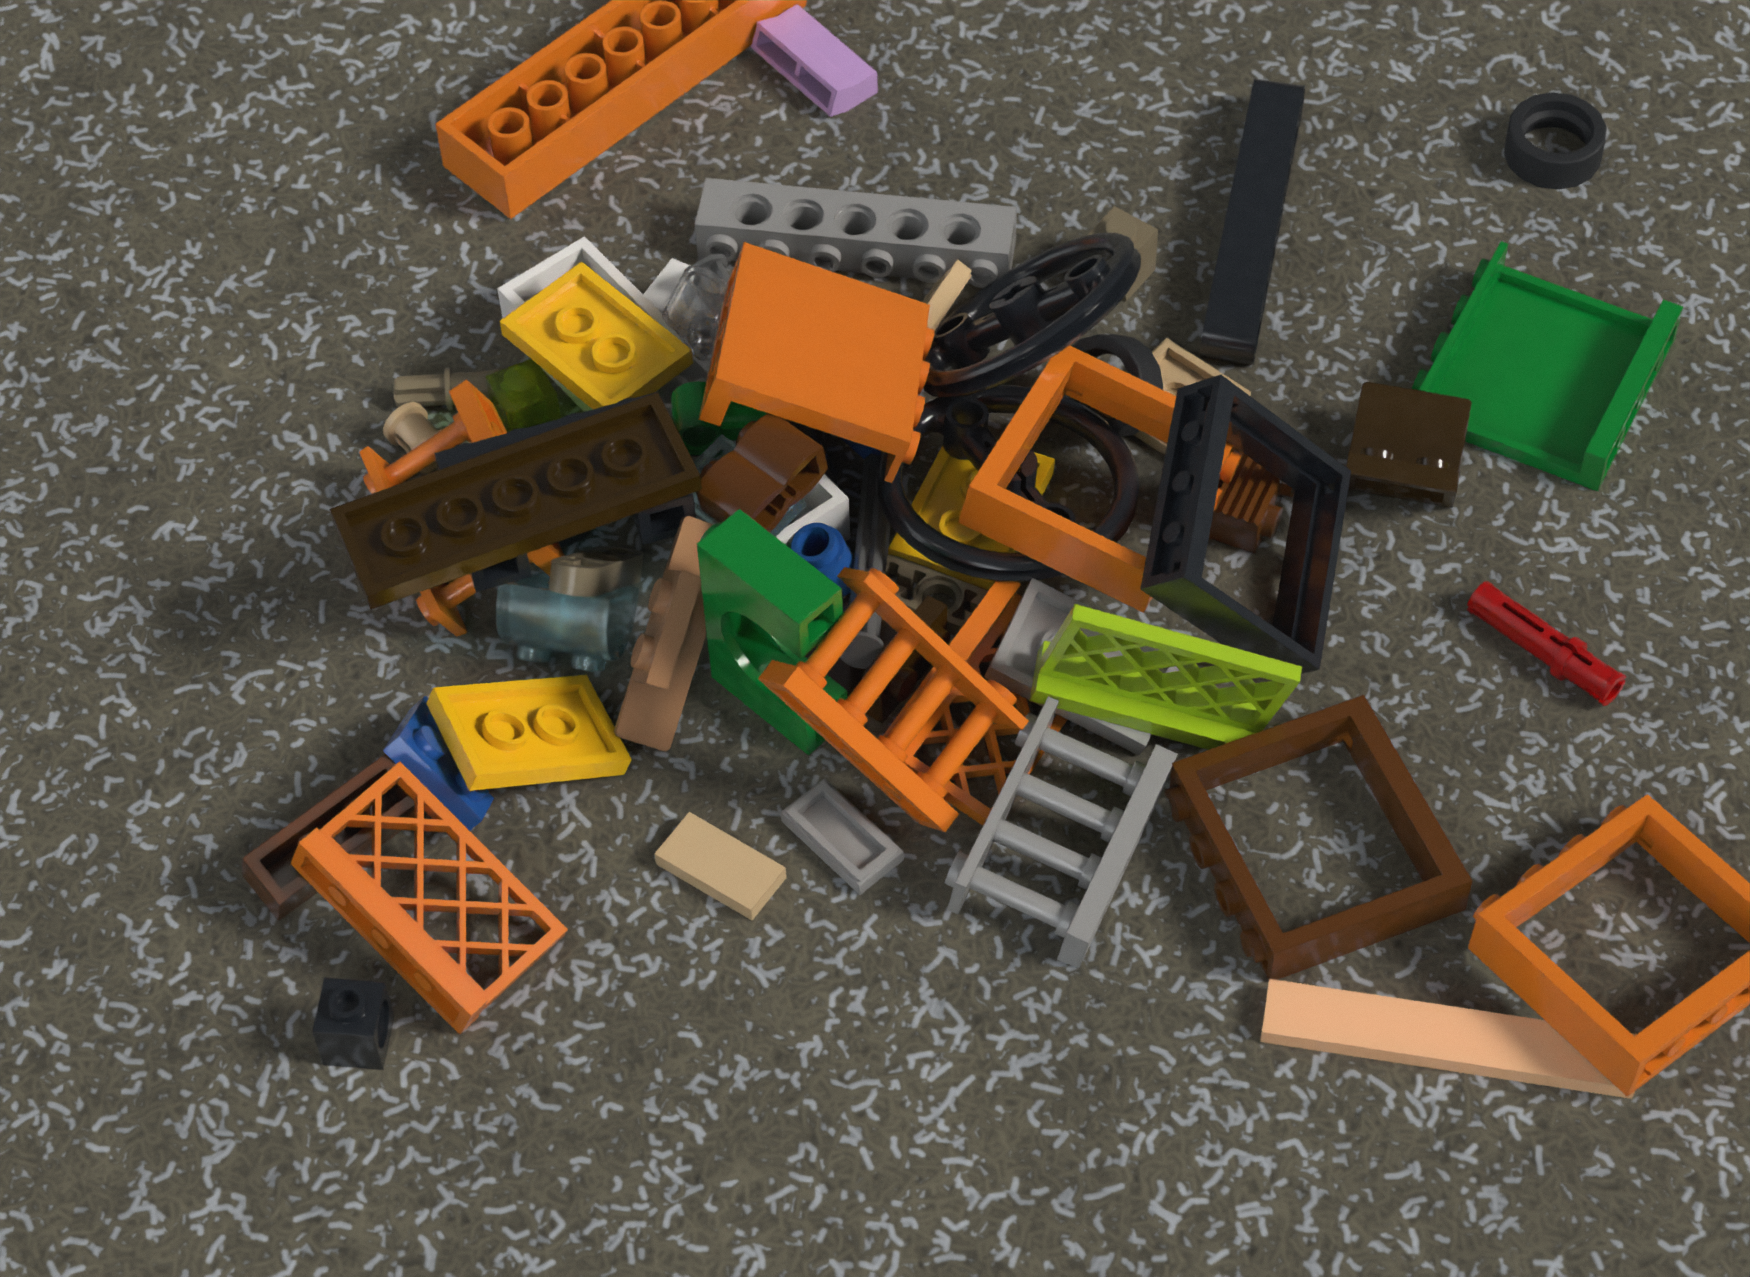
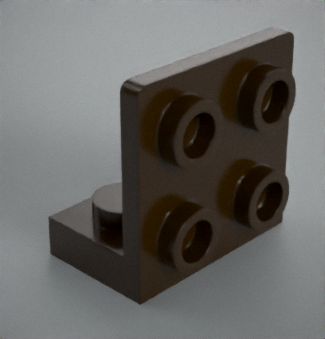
M1364 382L1361 387L1346 468L1351 470L1348 490L1453 508L1460 478V465L1472 405L1471 401L1466 398Z

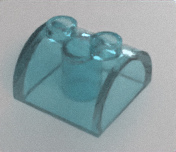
M532 570V577L498 586L496 602L498 635L503 643L517 645V658L532 662H549L551 651L572 654L571 667L587 671H604L606 660L617 661L625 651L635 619L639 587L627 586L596 597L569 596L550 591L548 589L550 576L545 572Z

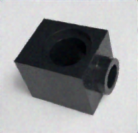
M324 977L312 1030L323 1065L384 1070L395 1017L385 982Z

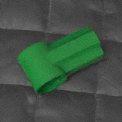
M693 381L678 386L671 396L672 421L690 456L709 455L718 451L724 441H736L741 430L749 422L758 421L767 413L731 401L721 426L699 420L706 382Z

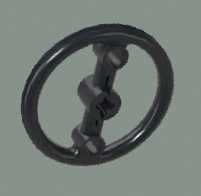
M1107 232L1070 240L1021 263L975 293L935 329L930 350L926 359L923 360L930 363L929 373L923 387L924 391L931 396L939 398H957L980 393L1019 377L1080 339L1118 305L1134 284L1141 268V255L1134 248L1132 240L1119 233ZM1068 271L1064 278L1065 282L1043 290L1040 285L1041 283ZM1011 339L1014 347L982 361L990 353L989 347ZM950 366H951V368L953 369V370H945V369H947V368L950 367Z
M999 385L964 397H938L925 403L919 423L913 430L920 432V440L930 432L942 434L944 436L943 447L945 451L956 459L969 460L976 470L979 471L997 443V439L988 429L989 413H1016L1031 388ZM1063 397L1049 421L1072 430L1087 440L1107 463L1113 478V499L1107 513L1091 531L1118 543L1127 532L1135 516L1138 501V468L1132 452L1120 434L1101 416L1086 406ZM1030 450L1006 489L1075 522L1076 517L1073 511L1059 503H1048L1035 487L1038 459L1035 453ZM881 451L877 482L878 496L883 512L893 529L912 548L926 558L950 570L976 578L995 581L1026 582L1031 581L1032 578L1041 580L1063 575V573L1020 552H997L979 549L941 534L915 512L907 499L902 484V471L905 463H901L892 483L884 481L888 453Z

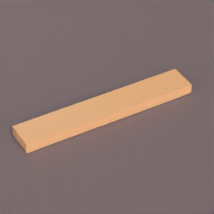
M1269 979L1260 1041L1263 1043L1632 1099L1634 1095L1633 1092L1626 1097L1545 1020Z

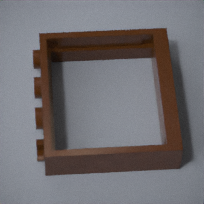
M1364 695L1172 763L1170 787L1165 789V794L1172 805L1171 816L1176 822L1184 820L1191 833L1189 844L1197 865L1200 869L1209 867L1217 882L1214 885V890L1222 912L1226 917L1235 916L1242 929L1240 940L1246 957L1252 956L1255 963L1260 962L1268 979L1278 980L1466 910L1472 879ZM1343 742L1423 882L1283 933L1206 790Z

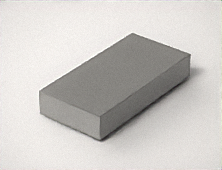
M825 778L781 811V821L859 895L904 861L903 850Z

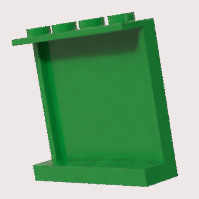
M1501 241L1491 260L1482 258L1472 280L1471 287L1474 291L1471 296L1463 294L1460 297L1451 320V324L1454 327L1450 333L1444 331L1440 333L1431 354V362L1434 363L1429 371L1421 369L1418 372L1412 389L1469 399L1472 405L1465 442L1599 491L1676 338L1684 306L1663 299L1653 319L1504 266L1508 243Z

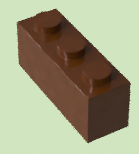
M386 754L242 858V876L278 921L318 893L291 865L298 843L316 827L320 830L396 765ZM396 784L382 796L381 816L414 818V800ZM372 805L361 815H372ZM346 827L333 838L348 854L369 855L372 853V828ZM381 829V846L402 830Z

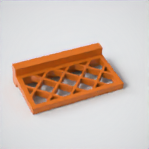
M995 581L949 644L980 675L979 665L982 662L992 661L997 648L992 649L998 639L1001 642L1022 596L1017 594L1021 583L1018 581ZM934 666L883 736L886 737L936 672L937 669ZM955 686L905 750L908 758L904 761V764L916 775L919 771L926 773L930 768L914 757L920 747L926 744L946 742L947 745L959 729H954L949 707L952 703L968 702L970 700ZM1010 691L1017 699V710L1026 718L1027 714L1030 713L1027 699ZM1057 714L1053 719L1051 729L1060 732L1068 719ZM941 721L943 730L933 731L938 722ZM992 723L982 737L985 738L991 763L963 766L962 763L950 779L955 780L956 785L951 781L946 784L944 788L947 790V794L943 799L979 824L984 825L991 809L970 795L966 778L994 775L999 795L1007 780L1006 774L1011 772L1016 760L1002 762L996 736L1018 734L1020 730ZM1039 751L1028 773L1029 775L1035 768L1041 757L1044 755L1045 751Z
M400 761L320 830L316 827L298 843L291 861V865L459 1034L466 1030L486 1007L565 936L568 931ZM398 784L414 800V818L381 816L382 796L394 785ZM372 805V815H361ZM424 811H425L432 819H424ZM346 827L372 828V855L348 854L333 838ZM381 829L414 831V858L381 856ZM424 831L447 833L456 842V860L425 859ZM466 853H467L474 861H466ZM363 868H372L371 876ZM381 869L414 870V898L391 897L381 887ZM424 871L456 873V900L423 899ZM466 873L489 875L498 884V903L466 901ZM508 895H509L517 904L508 903ZM405 910L414 911V919ZM423 911L456 913V941L434 940L423 929ZM466 913L498 915L499 943L466 941ZM508 916L531 917L546 934L534 945L508 944ZM448 953H456V961ZM466 954L499 955V977L485 990L466 972ZM509 956H521L509 967Z

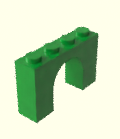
M738 509L724 522L715 523L709 527L697 543L711 677L809 756L826 740L758 678L772 660L796 665L798 661L805 663L808 660L805 656L821 643L843 614L842 588L746 513ZM826 674L824 678L827 684L823 690L836 702L839 698L846 700L848 698L847 690Z

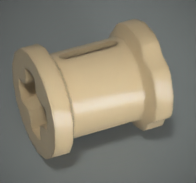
M409 402L399 406L390 414L383 427L385 438L393 445H400L407 453L441 431L437 430L429 422L427 411L420 403ZM434 461L420 472L423 474L431 472L437 468V462Z

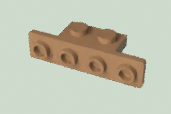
M691 516L681 518L663 577L656 581L650 595L648 610L651 611L645 634L642 633L638 637L632 652L631 667L634 669L615 725L614 733L617 737L661 751H668L671 748L707 634L697 543L701 540L706 530L714 524Z

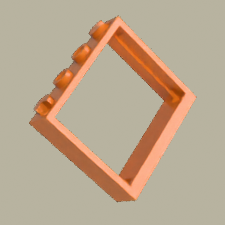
M1068 346L1050 358L968 487L958 523L1144 613L1152 600L1151 596L1140 590L1146 561L1145 556L1006 489L1064 395L1076 399L1165 443L1168 442L1176 399L1175 395L1079 349ZM1228 441L1225 444L1219 481L1221 480L1227 484L1231 482L1235 470L1243 457V453L1235 450L1236 447ZM1219 488L1217 489L1214 510L1223 492Z
M1648 794L1628 808L1624 805L1616 807L1607 815L1600 828L1587 837L1579 834L1572 838L1563 847L1558 857L1543 867L1541 864L1532 866L1522 875L1516 887L1502 897L1498 894H1493L1483 901L1473 915L1476 921L1468 945V949L1626 1097L1750 1005V951L1637 1035L1633 1036L1519 931L1517 927L1637 842L1685 887L1750 943V883Z

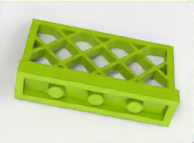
M1074 604L1051 642L1044 640L1037 652L1029 701L1044 705L1049 696L1059 701L1057 709L1210 750L1263 731L1300 683L1302 666ZM1080 628L1098 632L1102 635L1087 637ZM1148 646L1159 650L1143 652L1139 647ZM1120 651L1123 656L1107 658L1103 653ZM1206 662L1216 666L1199 668L1196 663ZM1176 666L1180 671L1162 673L1159 669ZM1264 678L1272 681L1255 683L1252 679ZM1233 682L1236 685L1226 688H1217L1215 684Z

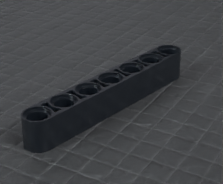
M1254 79L1204 321L1200 357L1254 365L1256 356L1254 354L1257 351L1263 319L1262 313L1264 314L1271 278L1270 274L1278 241L1277 235H1279L1293 163L1292 159L1294 158L1299 132V122L1302 116L1305 85Z

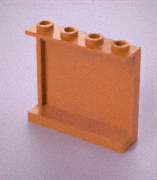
M744 242L727 283L699 420L721 426L729 404L733 401L887 452L888 457L884 481L892 483L901 463L908 465L912 463L920 441V432L913 429L917 427L925 405V397L918 394L922 392L929 373L930 363L923 360L928 355L935 332L934 329L927 327L930 305Z

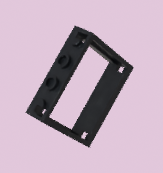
M1217 375L1178 388L1140 590L1222 645L1302 666L1301 674L1320 670L1351 470L1223 375ZM1226 441L1295 490L1273 625H1270L1202 578ZM1335 483L1334 491L1328 487L1329 484Z

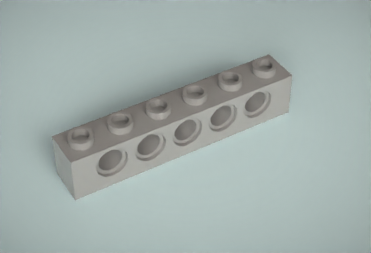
M705 178L695 221L698 258H705L713 254H724L728 262L736 261L743 243L746 242L832 272L864 273L875 278L886 276L916 278L927 283H935L940 280L943 274L958 259L972 270L970 273L972 276L967 283L975 287L984 288L1012 268L1016 244L1017 207Z

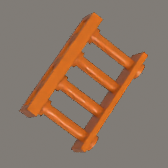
M466 379L449 391L458 413L453 415L454 422L392 464H389L369 446L359 451L368 471L363 476V480L370 493L373 494L405 482L436 461L434 453L451 449L466 440L469 443L506 434L507 431L494 404ZM559 542L527 553L529 564L533 562L548 576H550L552 559L565 556ZM470 574L457 578L448 585L443 583L420 592L421 596L416 599L417 605L423 616L432 626L435 627L441 624L456 637L468 632L457 609V605L477 593Z
M844 567L837 577L857 594L852 603L805 663L798 661L796 665L772 660L758 679L912 819L923 826L946 832L959 815L943 799L947 794V790L944 788L993 722L1023 730L1029 720L1013 706L1017 699L1007 688L994 680L989 679L986 681L896 596L899 587L892 579L875 568L863 571ZM876 612L897 634L846 700L839 698L836 702L823 690L827 684L824 677L873 613ZM917 650L937 670L886 737L879 735L876 738L864 727L868 721L865 714L911 653ZM955 686L976 707L927 772L919 771L916 775L904 764V761L908 758L905 750Z

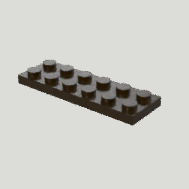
M656 392L331 508L330 512L370 609H374L702 490L700 474L660 395Z

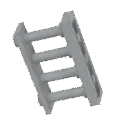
M1048 696L1039 716L1028 713L1026 716L1029 722L1023 730L1019 731L1015 741V745L1021 747L1022 750L969 855L959 851L949 869L944 884L953 887L947 910L959 914L970 890L979 892L1055 927L1054 934L1064 938L1057 960L1080 968L1168 781L1172 763L1175 762L1178 754L1156 744L1147 764L1136 760L1134 765H1131L1051 729L1059 701ZM1039 751H1045L1123 786L1122 793L1131 796L1125 811L1115 806L1112 811H1109L1029 775L1028 773ZM1017 795L1102 833L1100 839L1109 843L1103 857L1093 853L1090 858L1085 857L1006 821L1005 819ZM993 843L1001 844L1078 879L1077 886L1087 890L1080 905L1071 901L1068 902L1067 906L982 868Z

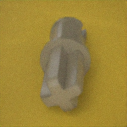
M445 368L444 374L399 376L395 378L393 384L394 401L397 407L405 403L416 402L420 403L423 407L447 405L448 411H453L455 404L449 391L467 379L492 403L499 404L498 393L500 391H497L496 381L501 378L500 369L452 373L451 368Z

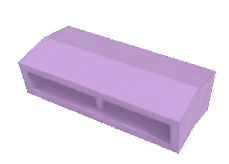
M798 4L776 17L757 22L751 48L830 117L847 112L878 93L877 72Z

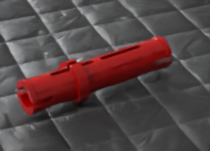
M1483 582L1471 595L1467 603V611L1476 615L1512 642L1549 666L1550 674L1558 680L1568 679L1598 700L1603 706L1609 705L1622 690L1626 682L1624 680L1626 675L1618 672L1587 650V643L1576 636L1570 639L1536 614L1504 594L1491 582Z

